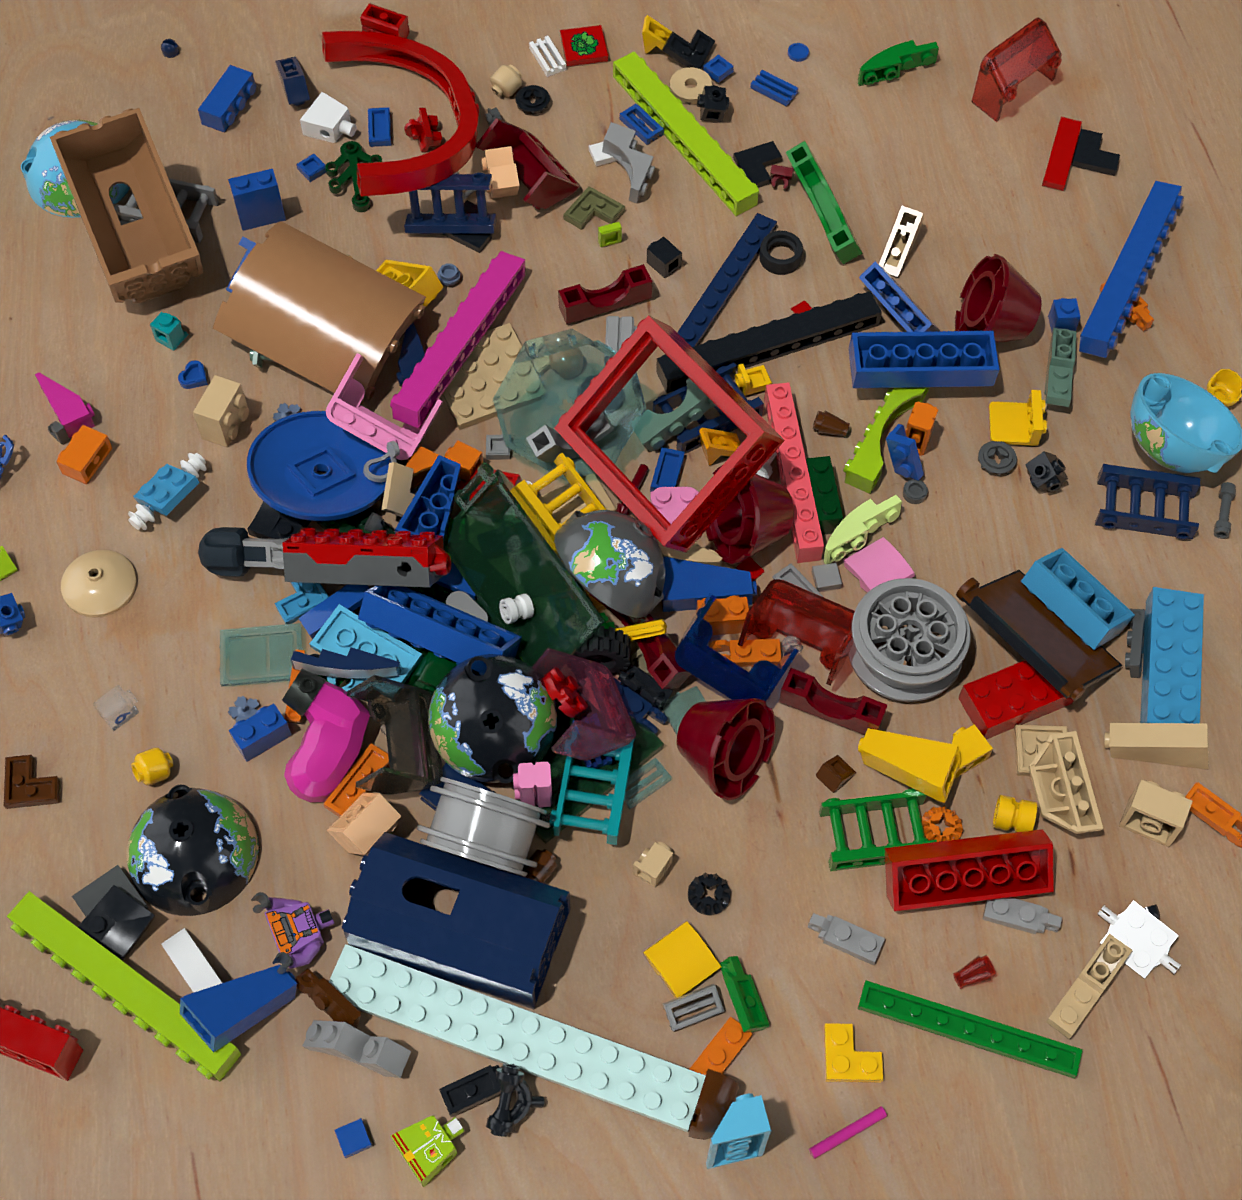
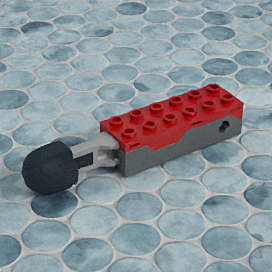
M220 527L207 532L200 541L198 549L201 564L213 574L220 576H244L250 570V567H274L284 569L285 582L431 587L451 570V557L444 551L443 536L435 535L434 532L419 533L420 535H411L410 531H398L395 534H387L385 530L363 533L361 529L349 530L348 533L339 532V529H326L324 532H316L315 528H303L299 533L292 534L291 538L262 539L249 537L245 528Z

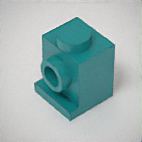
M161 312L150 324L155 340L173 351L188 336V333L182 330L180 320L169 313Z

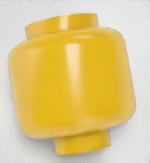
M158 747L137 754L134 762L131 764L136 780L143 782L145 785H152L167 779L170 775V768L173 767L170 754L168 752L164 753Z

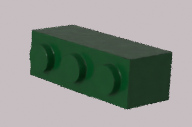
M830 456L806 458L822 535L832 534L843 520L831 458Z

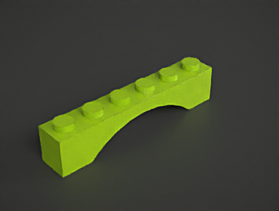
M930 387L888 389L884 397V406H879L874 415L875 422L868 424L864 433V441L858 442L853 453L855 457L853 460L849 459L844 467L843 472L846 473L844 483L866 493H872L881 476L884 464L880 451V440L884 431L898 416L913 409L915 402H922Z

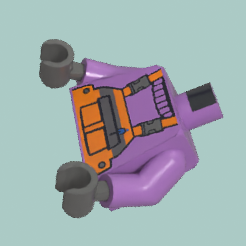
M262 892L255 894L251 901H258L260 903L253 907L254 913H261L265 908L267 910L265 916L279 951L272 963L282 964L277 972L284 974L288 968L292 969L310 964L319 952L320 946L324 944L319 930L334 925L329 909L313 915L308 902L303 903L299 900L286 898H268Z

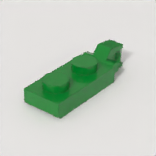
M738 956L728 957L720 965L743 1032L766 1029L770 1024L751 974L746 975L743 971Z

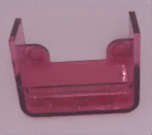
M547 648L532 668L542 677H545L544 675L554 667L559 668L565 677L572 676L579 686L576 689L578 694L587 703V708L574 717L575 721L552 747V751L588 761L629 745L636 737V731L610 670L600 663Z

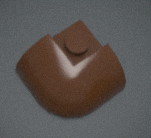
M707 1070L688 1137L702 1140L713 1137L732 1102H735L739 1089L736 1081L714 1070Z

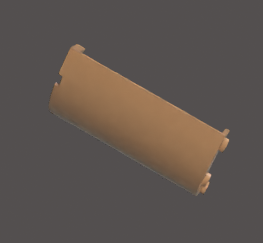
M282 221L278 222L265 234L267 239L263 244L257 243L242 263L229 286L233 291L228 301H222L213 329L333 393L336 392L358 353L364 359L353 379L360 382L365 389V396L361 404L366 400L370 401L375 393V382L390 353L393 354L399 345L398 340L412 322L423 315L425 310L423 303L426 297Z

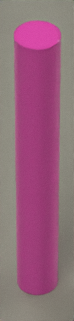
M880 1106L810 1147L809 1152L814 1159L887 1117L885 1110Z

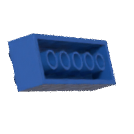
M994 331L852 333L848 348L853 388L994 386L1000 370Z
M375 585L365 591L358 616L359 620L366 622V625L371 628L382 629L394 638L405 639L411 642V645L414 647L428 649L437 657L448 658L455 661L457 665L469 658L485 654H502L515 658L522 638L517 634L405 586ZM477 660L473 663L472 669L483 675L487 670V666L483 661Z

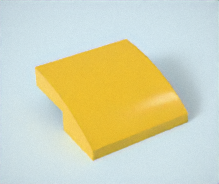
M685 921L642 952L656 974L661 976L674 998L681 997L721 968V965L688 921Z

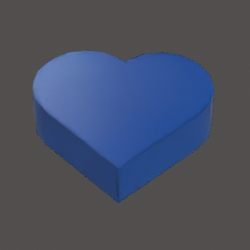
M200 361L189 362L185 370L178 375L179 383L184 389L208 385L205 370Z

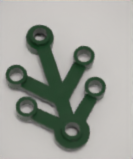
M348 141L341 146V155L335 162H328L325 165L328 176L335 177L339 174V169L347 161L349 162V167L338 179H331L328 182L331 193L338 194L352 177L355 192L352 197L353 209L356 212L363 213L369 210L370 199L369 196H360L357 185L358 160L365 163L382 162V157L380 155L370 156L362 151V146L358 142Z

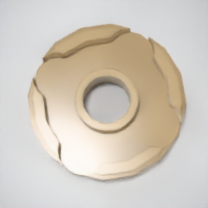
M694 67L680 69L670 79L671 93L684 104L686 102L697 104L698 95L702 94L704 87L712 86V79L708 73ZM692 84L696 87L688 88L686 87V85Z

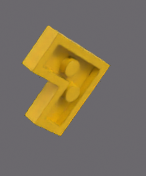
M825 1023L826 1082L882 1083V1052L854 1051L853 1024Z

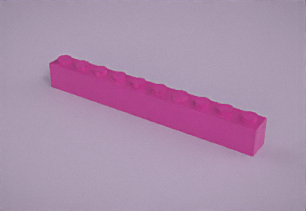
M500 251L497 257L491 260L489 268L480 275L478 283L470 289L466 300L459 304L456 314L449 318L443 332L438 333L435 343L432 347H428L422 361L415 365L412 375L404 380L402 389L392 397L390 407L392 408L393 419L416 428L420 427L437 400L444 393L525 277V259Z

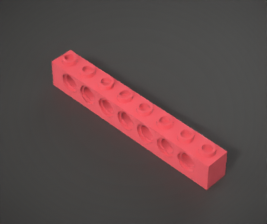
M790 383L766 385L764 403L769 425L785 440L775 451L777 453L775 457L781 485L788 490L793 501L794 519L790 531L797 563L820 561L822 559L824 543Z

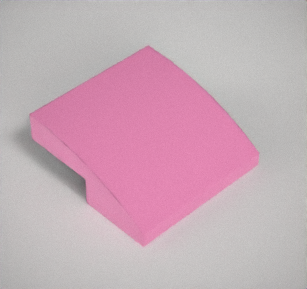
M884 537L844 559L845 568L859 579L860 587L867 593L884 582L915 576L914 571L906 560Z

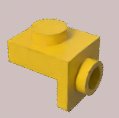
M743 364L738 365L735 382L739 388H742L745 396L764 391L766 385L772 384L764 365L745 369Z

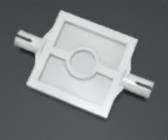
M1134 900L1118 916L1105 905L1102 907V910L1110 915V917L1101 910L1098 912V915L1111 925L1100 944L1103 943L1110 933L1131 948L1132 952L1124 963L1144 979L1160 963L1175 974L1177 970L1169 962L1177 969H1179L1181 964L1177 963L1167 954L1169 953L1170 946L1179 935Z

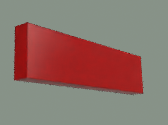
M1065 117L1060 118L1042 186L1061 191L1064 190L1082 121Z

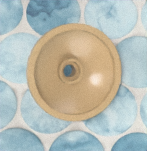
M95 550L79 556L67 567L61 580V593L66 604L74 612L87 617H103L119 611L130 601L136 589L137 577L132 564L123 555L110 550Z

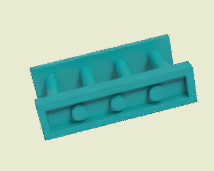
M572 728L570 737H565L563 752L567 753L557 810H552L550 816V826H554L555 836H559L561 825L602 831V834H607L606 844L617 845L634 738L624 736L622 745H617V747L577 741V729ZM576 751L615 757V760L619 761L618 769H613V771L576 766L572 765ZM570 775L609 781L611 785H615L614 794L609 793L607 796L569 790ZM570 800L607 806L606 809L611 810L610 819L598 820L563 814L565 801Z

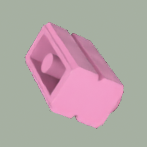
M536 762L535 765L532 763H520L518 773H513L515 800L520 799L521 802L533 806L538 805V807H551L553 801L550 764L548 762Z

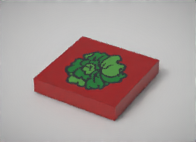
M601 25L560 30L566 66L608 61V53Z

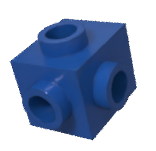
M13 593L0 596V634L4 633L7 636L19 631L25 618L23 607L21 604L17 605Z

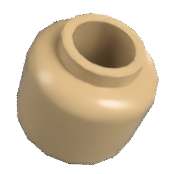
M511 64L509 66H500L490 78L493 86L491 88L492 91L499 97L502 95L511 97L522 85V74Z

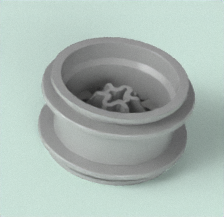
M901 578L890 580L871 589L858 603L853 615L847 642L849 660L860 680L876 693L898 701L926 700L945 691L957 678L969 648L970 626L961 605L943 588L919 579ZM880 626H887L888 630L882 629ZM932 632H937L941 636H935ZM886 642L885 645L878 649L874 645L875 643ZM934 649L943 652L946 655L942 658L934 651ZM911 659V666L903 665L904 660L909 661Z
M445 777L440 779L441 782L445 783L443 788L430 787V791L441 794L431 827L428 828L422 825L417 827V830L428 834L426 840L420 839V843L522 876H527L528 873L523 871L524 865L537 867V862L526 858L536 827H550V823L539 819L541 814H547V810Z

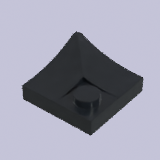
M263 501L247 530L249 535L262 539L291 538L292 534H297L301 529L307 528L312 520H304L286 515Z
M113 885L78 928L123 961L156 916L117 886Z

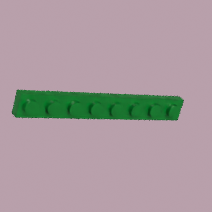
M865 980L857 1008L859 1010L1075 1079L1077 1076L1083 1049Z

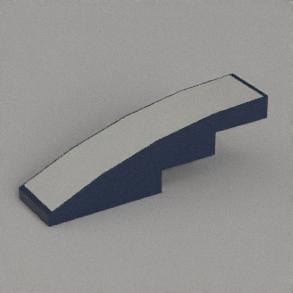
M350 647L347 656L322 649L319 658L294 651L291 657L293 669L300 671L304 669L322 676L347 679H374L400 676L401 674L400 662Z

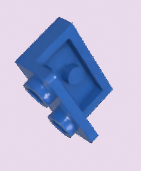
M898 424L886 437L894 471L903 477L919 481L924 473L916 441L906 436L904 425Z

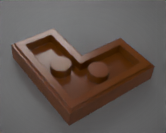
M32 755L5 757L4 807L11 809L59 804V777L33 778L34 757Z

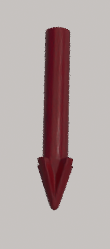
M640 464L632 480V483L638 489L649 469L645 464ZM623 502L617 504L616 512L625 515L629 514V508Z

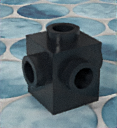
M715 85L704 87L702 94H699L697 99V107H700V120L722 122L725 112L729 108V97H726V88Z
M1043 451L1025 464L1031 475L1030 481L1036 489L1052 492L1059 489L1062 483L1068 479L1064 472L1066 470L1065 465L1056 455Z

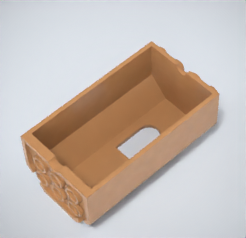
M140 108L127 109L115 116H105L95 126L84 123L75 129L59 131L54 136H50L56 156L115 303H123L126 301L125 299H131L133 303H142L183 289L189 284L188 280L191 276L198 277L203 273L199 252ZM123 183L131 188L143 217L142 219L121 225L109 196L110 189L115 184Z

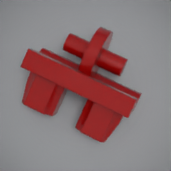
M420 107V116L416 120L410 119L409 123L405 125L404 131L408 137H412L414 140L418 139L421 152H427L429 146H440L442 135L441 132L431 131L436 130L438 127L437 116L427 115L426 108Z

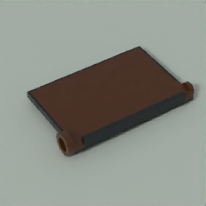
M1020 570L979 587L980 583L975 578L967 580L959 588L956 596L977 613L1066 699L1071 697L1076 701L1083 695L1085 688L1115 673L1122 667V664L1104 647L1100 646L1093 650L1090 646L1086 645L1082 638L1072 629L1068 628L1036 595L1032 594L1021 582L1025 574Z

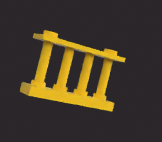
M560 453L554 460L556 468L532 485L527 484L523 480L512 490L513 494L555 549V533L565 522L562 524L557 523L552 517L553 511L577 494L587 505L580 512L585 514L592 511L606 510L575 470L576 467L571 458L566 457L563 453ZM561 475H564L572 486L548 504L542 503L537 497L538 492Z

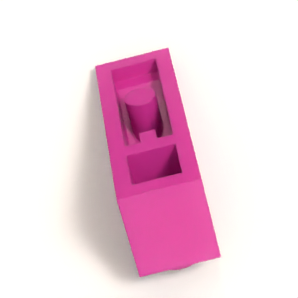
M40 372L35 374L42 391L59 422L65 428L69 438L75 432H78L82 425L90 428L95 427L91 418L95 414L89 403L84 404L79 395Z

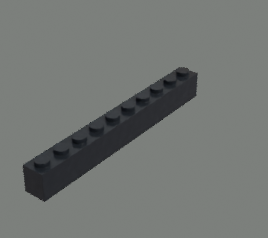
M871 291L858 293L853 297L836 300L831 304L821 307L817 306L802 313H794L789 317L772 320L758 327L753 326L739 333H731L720 339L709 340L692 348L715 371L722 366H728L732 363H735L736 371H738L739 364H743L745 368L851 335L852 333H858L879 326L882 311ZM666 354L657 358L656 372L666 393L676 391L687 385L686 380L689 377Z

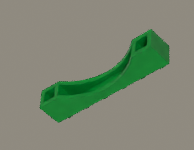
M803 141L786 151L821 220L826 236L842 264L863 254L807 143Z

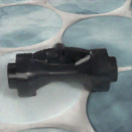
M503 1064L502 1068L496 1069L495 1079L501 1090L499 1105L495 1112L489 1115L486 1127L491 1129V1134L506 1137L508 1133L513 1132L515 1124L529 1113L530 1107L542 1108L544 1106V1097L532 1096L527 1082L523 1079L524 1073L519 1071L520 1067L517 1065ZM515 1090L517 1101L513 1109L510 1110L511 1097Z

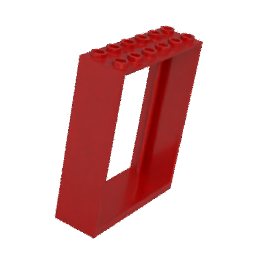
M649 315L639 322L634 333L622 343L619 351L606 362L604 369L591 380L588 388L575 399L573 406L560 417L558 424L554 427L629 510L650 529L664 547L686 553L785 441L671 326ZM657 347L747 436L672 524L585 433Z

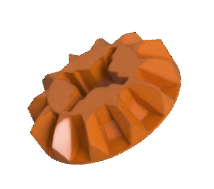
M945 806L932 807L924 813L921 819L924 835L928 841L957 840L961 837L963 831L962 819L956 815L955 810L951 811ZM941 818H944L943 821H945V825L949 826V828L946 827L942 835H940L939 826L935 824H938Z

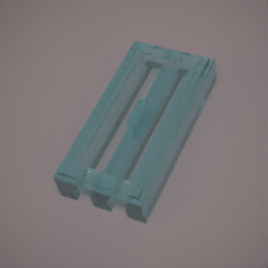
M656 758L628 777L627 787L653 768H657L655 772L626 792L625 802L629 809L671 781L670 774ZM662 775V777H661L660 779H658L657 781H655L654 783H652L650 786H648L647 788H645L643 791H641L640 793H638V794H637L636 796H634L633 798H630L632 795H634V794L637 793L639 790H641V789L644 788L646 785H648V784L651 783L653 780H655L656 778H658L659 776Z

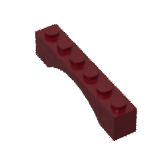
M587 591L590 596L610 610L624 626L654 621L650 614L643 618L622 614L610 608ZM666 634L635 640L643 653L648 672L662 689L679 688L694 672L693 668Z

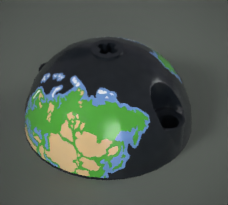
M502 654L475 656L453 667L437 685L429 707L428 724L430 736L441 758L460 775L483 783H510L513 781V774L509 777L501 776L498 772L501 764H510L513 767V773H518L520 763H532L535 765L536 762H541L548 753L557 729L555 699L552 701L548 695L543 677L527 663ZM477 660L483 661L487 666L485 674L480 676L472 671V665ZM489 713H493V717L498 716L499 721L495 723V728H490V725H485L484 723Z
M182 784L176 785L171 788L168 794L160 797L147 807L140 815L131 832L127 847V865L131 880L144 900L163 912L178 916H196L215 911L230 903L248 885L258 863L259 837L250 816L230 797L212 790L189 788ZM206 894L203 901H194L198 895Z

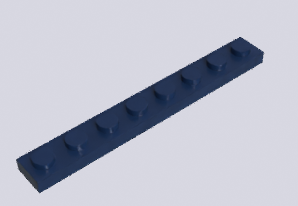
M759 213L755 215L677 332L691 347L700 344L760 253V245L763 238L775 230L777 221Z

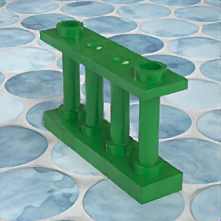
M907 789L897 794L846 800L830 798L822 802L819 815L820 817L830 816L836 850L831 852L828 861L830 871L885 865V848L937 842V840L928 841L925 838L918 805H923L927 795L915 789ZM908 807L915 839L912 843L902 844L899 841L892 808ZM882 810L888 838L886 846L876 847L873 844L867 811ZM856 813L862 842L860 849L850 850V848H847L841 820L842 814Z

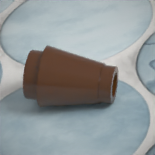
M826 410L824 412L818 411L813 429L818 430L817 433L845 437L850 423L845 422Z

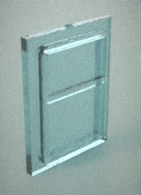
M301 623L220 630L219 670L221 687L290 681L293 652L296 649L303 650Z

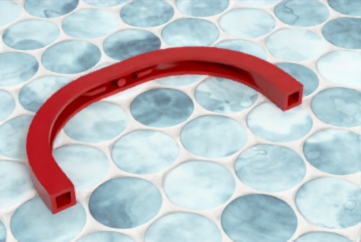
M367 31L322 32V52L325 62L372 61L396 65L419 73L443 90L448 97L458 125L456 132L446 143L426 154L399 161L357 163V185L360 196L399 194L426 188L449 178L469 161L477 144L479 105L475 103L474 91L470 90L464 74L450 59L424 44L395 35Z

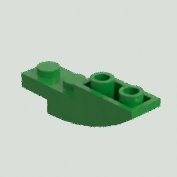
M914 40L881 51L860 68L858 85L863 86L899 78L901 70L936 63L939 51L937 42L916 46Z

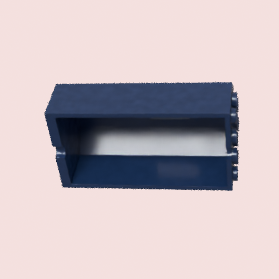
M384 832L371 847L369 854L363 856L360 864V876L358 880H353L349 890L351 897L348 912L342 924L348 945L437 978L534 1010L549 971L552 956L556 951L571 910L570 892ZM420 878L457 890L459 894L451 914L448 915L407 901L402 894L404 885L411 879Z

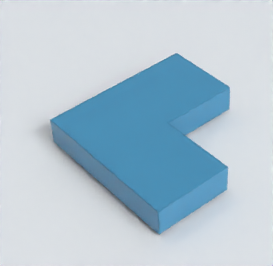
M290 582L296 593L275 603L286 626L298 621L302 615L328 598L321 583Z

